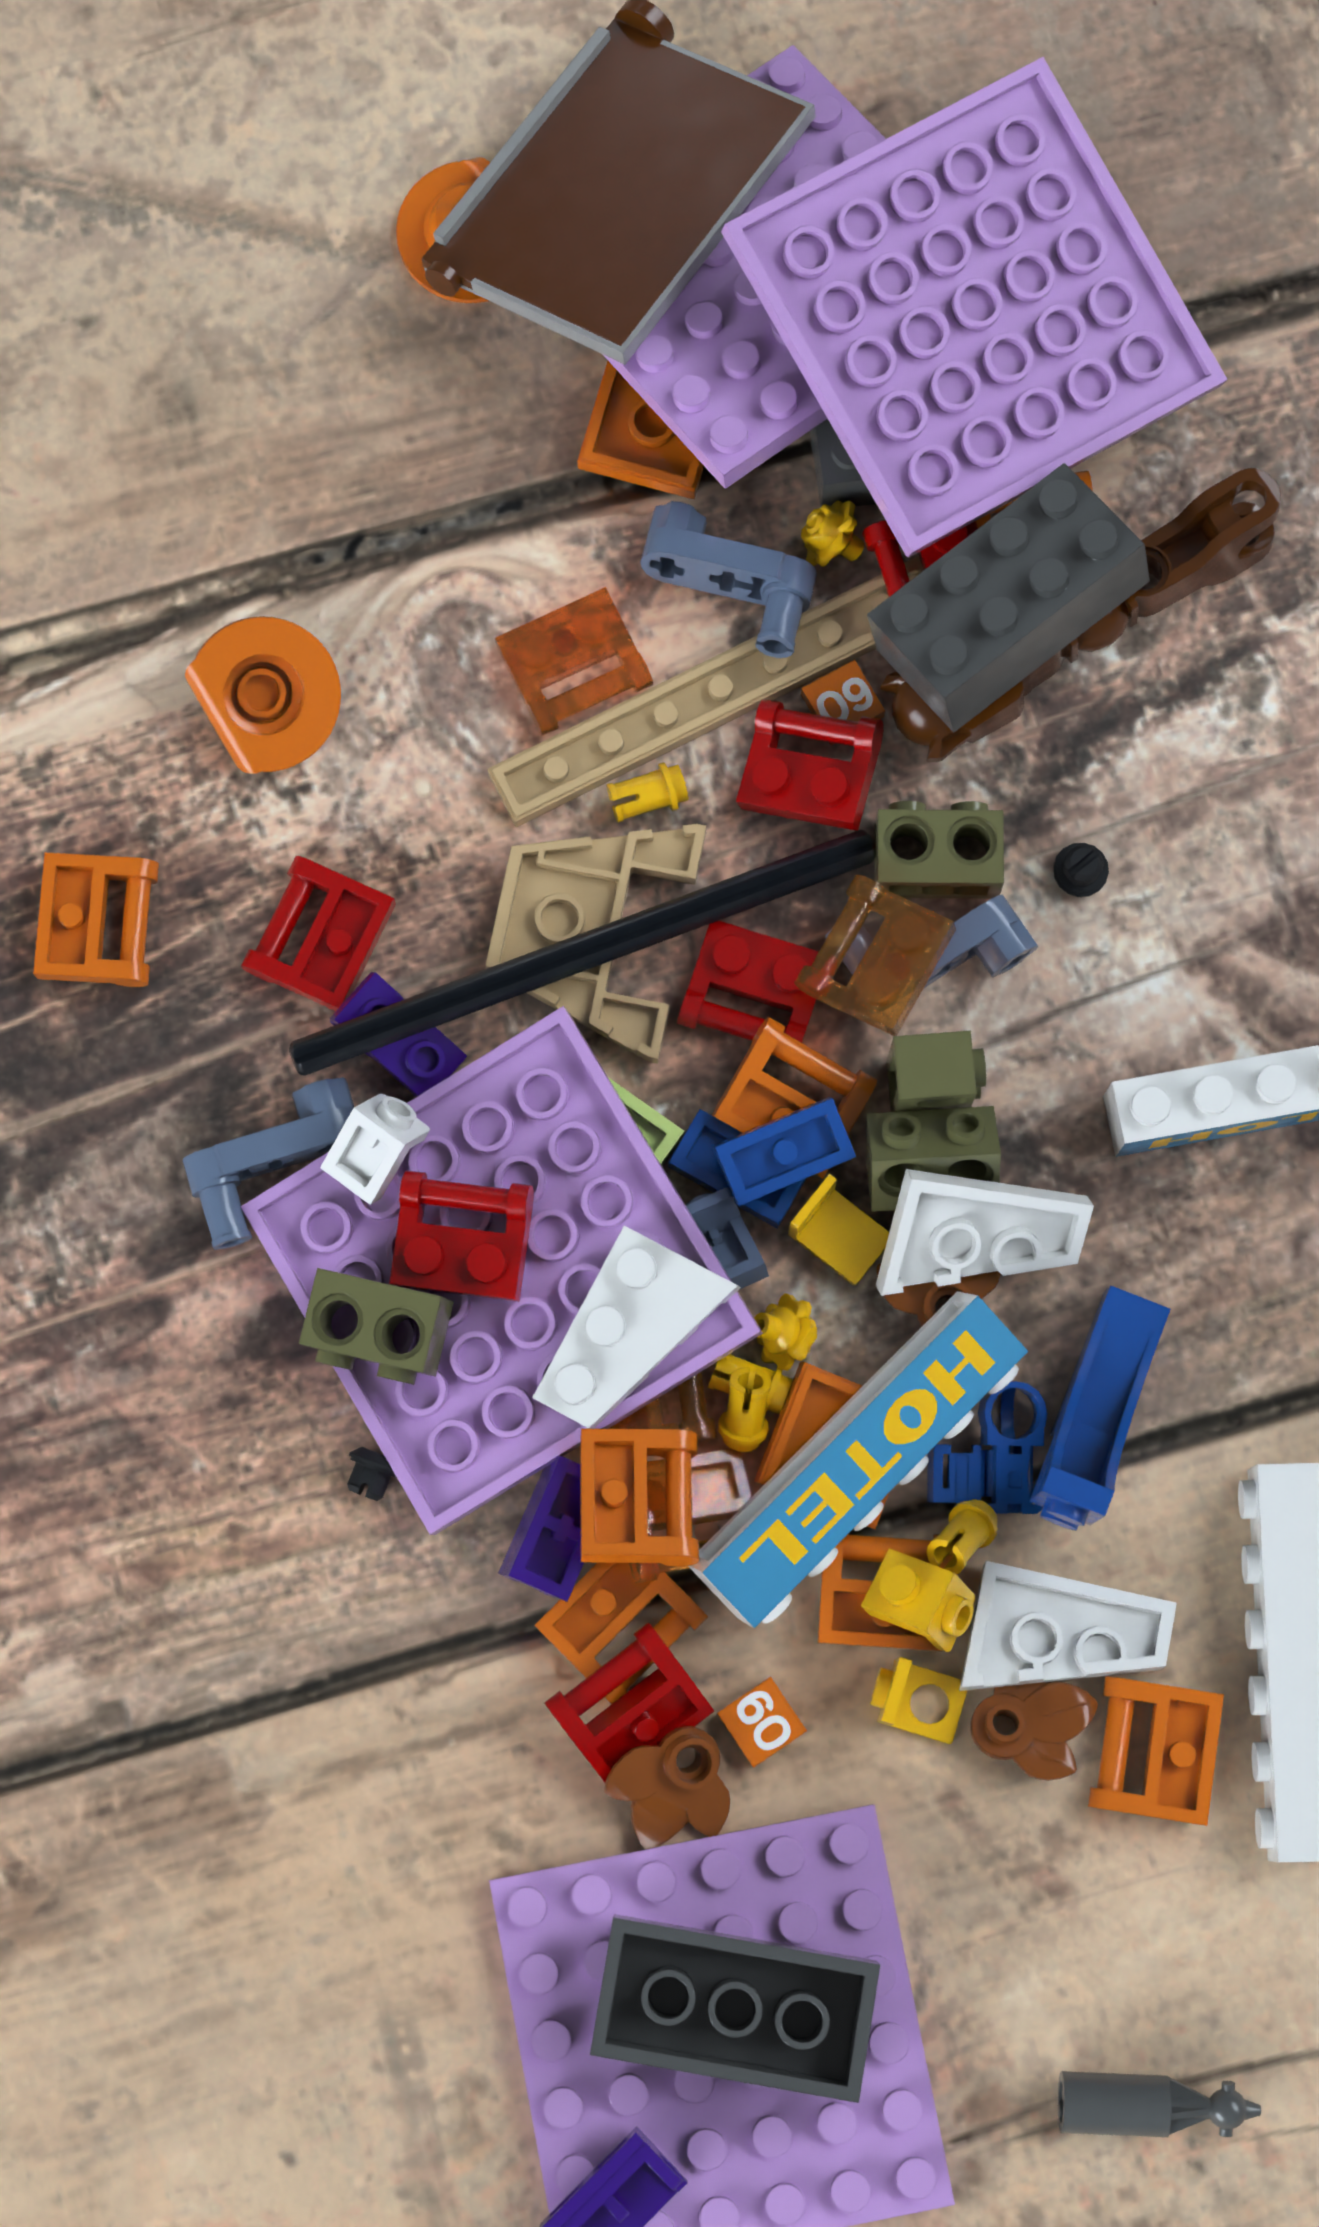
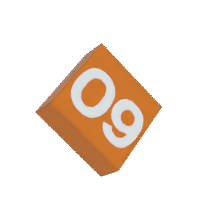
M856 660L801 688V696L812 714L859 722L863 716L875 719H882L885 716L884 707Z
M771 1676L717 1713L753 1768L807 1732Z

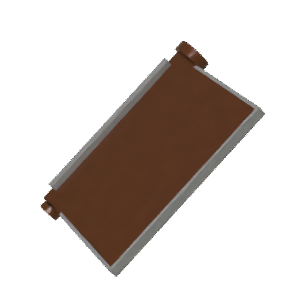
M627 0L606 29L599 27L435 230L433 233L435 242L421 259L425 270V277L435 290L445 296H454L461 287L625 365L724 236L721 231L724 224L742 214L815 119L814 104L672 44L671 42L674 38L672 24L657 6L647 0Z

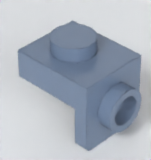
M728 1187L712 1194L699 1195L686 1204V1207L734 1284L742 1289L769 1277L765 1262L740 1215L738 1206L735 1204L734 1197Z

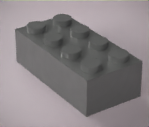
M1063 463L867 614L877 651L954 733L1150 582L1145 544Z
M614 1914L590 2055L859 2103L880 1964L876 1960Z

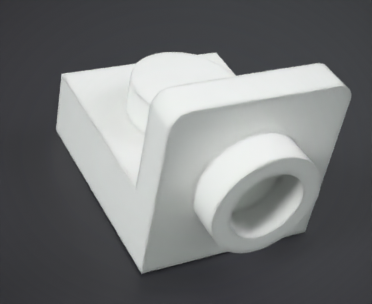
M378 1094L353 1108L320 1168L371 1205L383 1197L409 1149L424 1141L430 1128L416 1117L415 1111L406 1102L395 1097L386 1096L385 1094Z

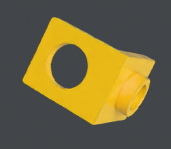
M829 1174L791 1221L788 1235L850 1284L856 1286L885 1250L889 1231L835 1190L837 1179Z
M898 1657L894 1660L892 1670L880 1668L870 1705L880 1708L877 1719L878 1723L946 1744H952L967 1690L959 1691L961 1679L913 1665L912 1660ZM928 1684L941 1688L948 1698L946 1715L940 1721L931 1724L918 1720L912 1713L910 1706L914 1691L920 1686Z

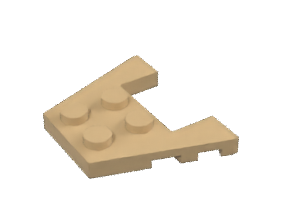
M683 825V829L652 832V829L632 831L627 836L591 840L590 836L511 846L486 960V969L622 919L632 873L695 885L706 836V825ZM613 960L527 992V994L556 1010L564 1006L575 1021L646 1061L658 1064L669 1014V1004L606 992Z

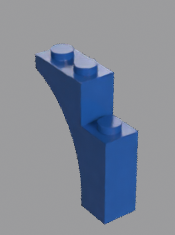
M1111 1285L1103 1293L1050 1435L1053 1436L1029 1500L1043 1507L1040 1514L1041 1518L1061 1527L1077 1531L1079 1525H1091L1106 1515L1115 1491L1117 1470L1131 1420L1170 1313V1308Z

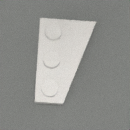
M906 1169L876 1287L880 1295L884 1296L902 1293L904 1286L934 1281L937 1287L961 1283V1277L999 1271L1002 1276L1078 1264L1094 1205L1085 1195Z
M623 1226L532 1398L581 1425L594 1429L649 1376V1373L679 1344L682 1345L722 1303L727 1302L741 1287L642 1234Z
M985 1561L959 1691L1162 1670L1167 1662L1177 1603Z

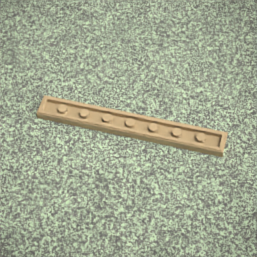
M919 556L904 562L910 581L924 571ZM882 574L803 612L795 637L794 653L789 657L775 658L763 654L756 647L757 636L488 768V775L515 827L517 828L758 708L763 699L774 700L877 649L867 614L889 598Z

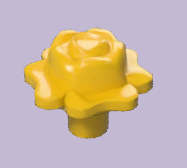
M850 500L844 503L836 501L831 507L823 504L820 508L813 509L807 516L806 525L801 529V539L808 551L806 561L813 566L818 564L824 567L832 558L838 555L843 556L849 561H854L861 555L865 543L853 534L857 525V520L853 516L855 510L853 502Z
M785 1293L780 1297L778 1304H769L766 1307L765 1313L760 1312L754 1317L763 1334L756 1338L757 1342L763 1346L761 1359L764 1363H775L779 1369L788 1371L792 1368L795 1360L802 1361L810 1353L811 1346L817 1339L816 1323L810 1317L812 1309L810 1302L804 1300L797 1301L793 1295Z

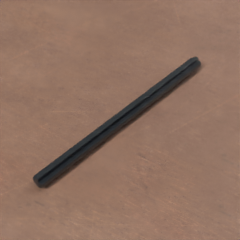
M860 829L294 1040L289 1047L291 1059L297 1072L300 1075L306 1076L868 865L876 857L875 846L866 830Z

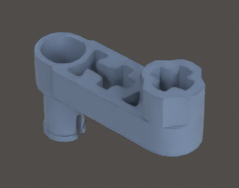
M671 501L666 505L656 506L652 514L640 561L641 568L645 573L664 583L765 605L760 633L756 639L757 649L763 654L775 658L791 656L794 653L795 637L801 614L808 610L817 577L814 566L804 559L786 555L781 551L704 534L707 525L706 517L698 513L692 505Z
M1003 894L981 904L895 960L893 957L885 958L861 923V918L858 914L843 920L825 935L827 941L832 944L855 978L852 986L873 1017L883 1014L975 955L979 957L993 978L1012 969L1038 948V945Z
M346 1078L316 1081L293 1092L292 1098L298 1120L219 1143L183 1158L182 1162L192 1196L200 1198L214 1250L234 1247L252 1239L243 1210L240 1207L242 1205L236 1188L241 1184V1181L321 1157L330 1151L354 1108Z

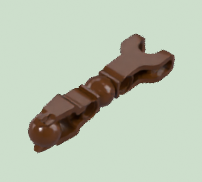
M1247 468L1236 472L1201 493L1171 522L1141 540L1145 544L1148 572L1159 582L1155 587L1135 592L954 733L897 671L888 674L881 684L880 690L895 694L892 701V716L897 729L911 742L929 747L927 763L943 761L965 742L974 743L1020 717L1024 709V696L1029 694L1033 688L1052 677L1060 669L1066 658L1070 663L1077 660L1078 650L1093 652L1110 647L1123 634L1127 625L1132 627L1137 624L1138 617L1154 615L1196 590L1228 581L1261 561L1269 553L1274 539L1273 522L1277 518L1281 504V490L1277 482L1260 469ZM1246 490L1258 492L1263 496L1265 502L1262 508L1246 501L1232 504L1235 496ZM1258 535V540L1254 544L1245 546Z

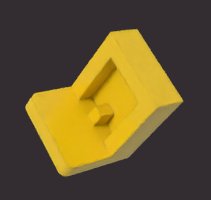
M889 1548L861 1607L873 1617L925 1636L935 1648L948 1653L951 1651L957 1637L963 1635L971 1623L975 1594L954 1572Z

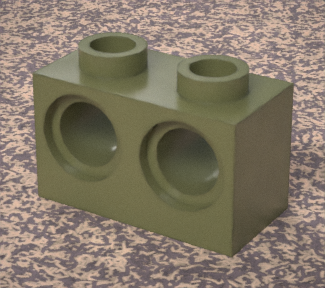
M898 801L891 803L889 809H878L875 822V898L991 899L1000 895L1004 885L1003 810H988L986 803L976 801L952 804L951 810H926V804L917 801ZM900 837H912L921 843L924 853L916 859L906 860L893 852L891 843ZM963 837L975 838L985 847L986 855L977 860L964 859L957 854L953 843Z
M971 1030L893 1036L886 1061L891 1112L966 1108L972 1106L974 1099L981 1098V1087H986L985 1055L983 1048L972 1049Z
M994 1106L867 1114L866 1168L872 1212L896 1209L906 1169L1000 1182L1001 1150Z
M317 1268L299 1344L318 1349L315 1362L353 1370L356 1358L379 1364L377 1376L414 1385L417 1373L436 1377L454 1302L434 1294ZM345 1305H352L358 1316L357 1327L350 1336L338 1339L332 1330V1318L339 1308ZM414 1319L420 1330L419 1341L414 1349L400 1354L393 1344V1332L402 1321Z

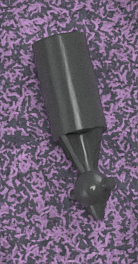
M1061 2071L1059 2076L1058 2124L1060 2133L1168 2138L1170 2134L1210 2119L1219 2127L1220 2136L1232 2137L1233 2129L1240 2126L1244 2120L1261 2115V2105L1244 2099L1235 2090V2082L1222 2081V2088L1208 2098L1167 2075Z

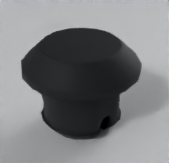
M1073 843L1063 848L1056 856L1053 872L1057 884L1067 894L1076 897H1086L1100 891L1104 886L1109 874L1107 859L1098 848L1087 843Z
M364 1447L349 1452L350 1460L356 1462L347 1483L349 1491L361 1495L364 1487L368 1485L365 1497L375 1501L384 1498L383 1496L391 1476L396 1477L385 1456Z

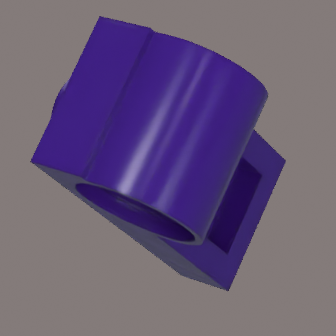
M370 972L330 1017V1022L335 1026L402 1001L404 998L376 972ZM436 1027L365 1053L367 1056L375 1059L416 1097L451 1076L467 1057L462 1050Z

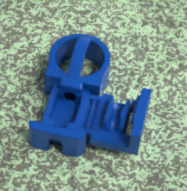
M1011 1381L1002 1390L994 1394H989L988 1392L980 1400L978 1408V1418L981 1426L980 1445H971V1453H951L950 1444H936L929 1451L927 1456L929 1458L927 1464V1502L960 1503L973 1499L981 1500V1497H991V1503L987 1504L993 1508L996 1514H1037L1043 1509L1042 1506L1033 1504L1029 1500L1033 1492V1446H1044V1427L1047 1419L1046 1403L1039 1391L1031 1385ZM1016 1389L1027 1395L1034 1411L1031 1426L1026 1433L1015 1438L1013 1415ZM1000 1393H1002L1000 1407L1001 1433L997 1431L998 1429L994 1425L991 1415L993 1403ZM981 1445H992V1450H981ZM943 1454H948L947 1488H943Z

